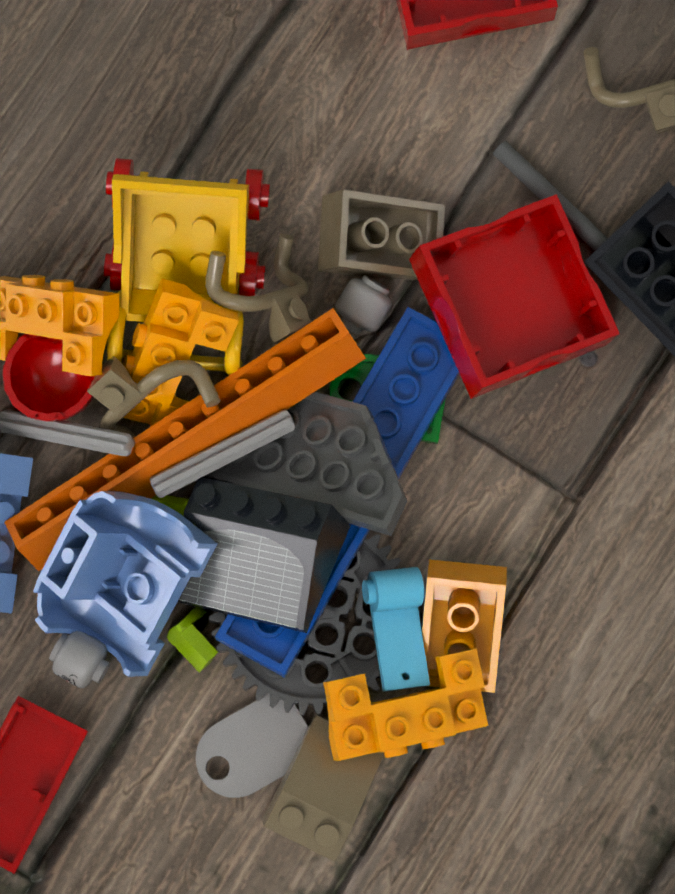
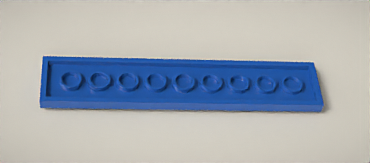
M407 307L352 401L366 405L371 411L398 479L401 477L459 376V371L437 322ZM350 524L351 526L307 633L228 614L215 635V639L285 678L370 530Z

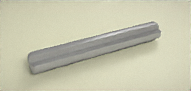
M10 410L0 412V431L3 433L119 456H129L132 448L135 446V440L129 433L67 421H38L27 417L23 413Z
M281 410L152 476L150 484L155 494L159 498H163L295 429L294 420L287 410Z

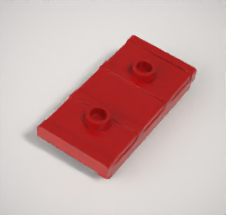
M18 696L11 706L0 728V867L14 874L17 873L67 772L89 733L86 729L21 696Z

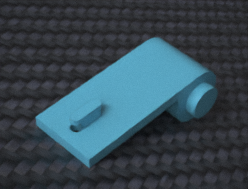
M408 567L369 572L367 580L362 582V595L364 602L370 605L383 692L430 686L418 607L423 604L424 583L419 568Z

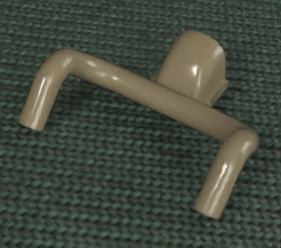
M588 47L583 51L588 84L593 97L599 103L613 108H627L646 103L656 134L675 130V79L631 92H612L605 87L603 82L598 49L596 47Z
M279 234L274 257L275 274L287 288L257 296H243L223 290L221 279L226 254L220 251H211L205 287L207 294L213 302L219 306L242 312H257L271 308L269 333L273 344L280 343L311 323L306 305L301 300L308 293V284L301 276L289 269L293 236Z
M113 356L102 366V375L95 376L87 390L90 395L109 409L101 418L99 428L129 433L132 438L135 437V434L127 427L117 423L156 387L169 379L184 375L191 377L196 383L206 407H213L219 404L221 400L207 371L200 364L192 360H176L154 369L136 383L132 380L124 365Z

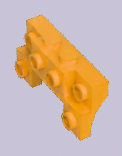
M23 275L22 278L1 276L0 360L6 361L7 354L16 343L18 334L25 333L63 340L62 371L86 376L102 375V362L106 342L114 324L119 318V293L74 287V281L68 279H54L48 283L45 282V276Z
M162 278L144 324L138 323L135 328L132 346H134L132 354H126L122 364L129 372L132 380L138 383L151 371L166 363L176 360H189L196 344L226 352L239 322L238 312L218 306L202 298L185 284ZM182 376L169 379L160 384L123 418L150 424L151 427L188 403L189 401L174 396Z
M477 648L435 657L440 688H433L371 703L365 674L323 682L328 708L329 741L333 760L341 761L375 752H384L385 758L407 754V746L421 743L422 749L445 745V737L488 726L480 689L484 688L485 685Z

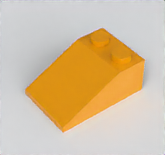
M429 559L422 636L431 687H440L435 657L477 648L485 685L484 688H480L481 692L495 693L507 567Z

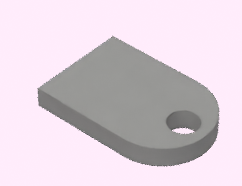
M267 694L261 700H256L211 726L201 737L196 750V767L205 785L219 795L229 798H240L251 795L283 777L308 729L296 705H293L289 713L285 712L283 700H280L274 708H271L270 695ZM216 756L225 758L230 767L228 775L220 780L211 778L207 772L209 760Z

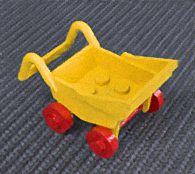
M116 158L114 171H108L106 178V195H112L114 243L112 254L106 253L104 276L110 277V289L119 293V318L107 339V360L115 356L123 363L124 356L132 354L133 350L123 349L126 321H145L162 278L185 284L202 298L216 304L207 294L205 287L211 251H220L226 254L221 279L223 290L238 294L239 286V295L256 296L257 289H264L266 266H259V252L246 251L247 221H260L261 208L269 207L270 184H263L264 170L247 169L245 184H238V179H230L229 183L149 177V172L143 171L140 172L139 176L134 175L133 159ZM233 310L238 312L239 322L225 352V358L191 355L189 360L200 364L205 370L226 372L228 375L243 367V362L240 359L244 326L243 312Z

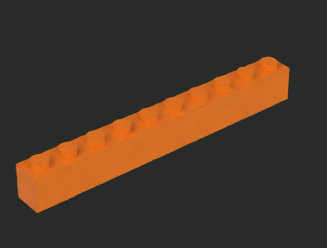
M334 308L215 384L214 387L221 400L219 404L213 407H206L201 394L135 436L133 438L135 446L132 448L129 456L106 455L6 520L4 523L17 550L38 571L42 570L71 512L80 500H86L94 493L101 491H120L151 499L156 495L150 484L152 476L281 410H288L365 360L366 357Z

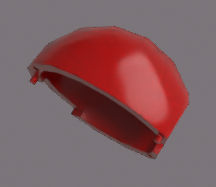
M24 334L19 337L9 350L3 367L4 390L12 405L27 417L45 422L65 421L84 411L94 399L87 390L95 376L62 371L63 340Z

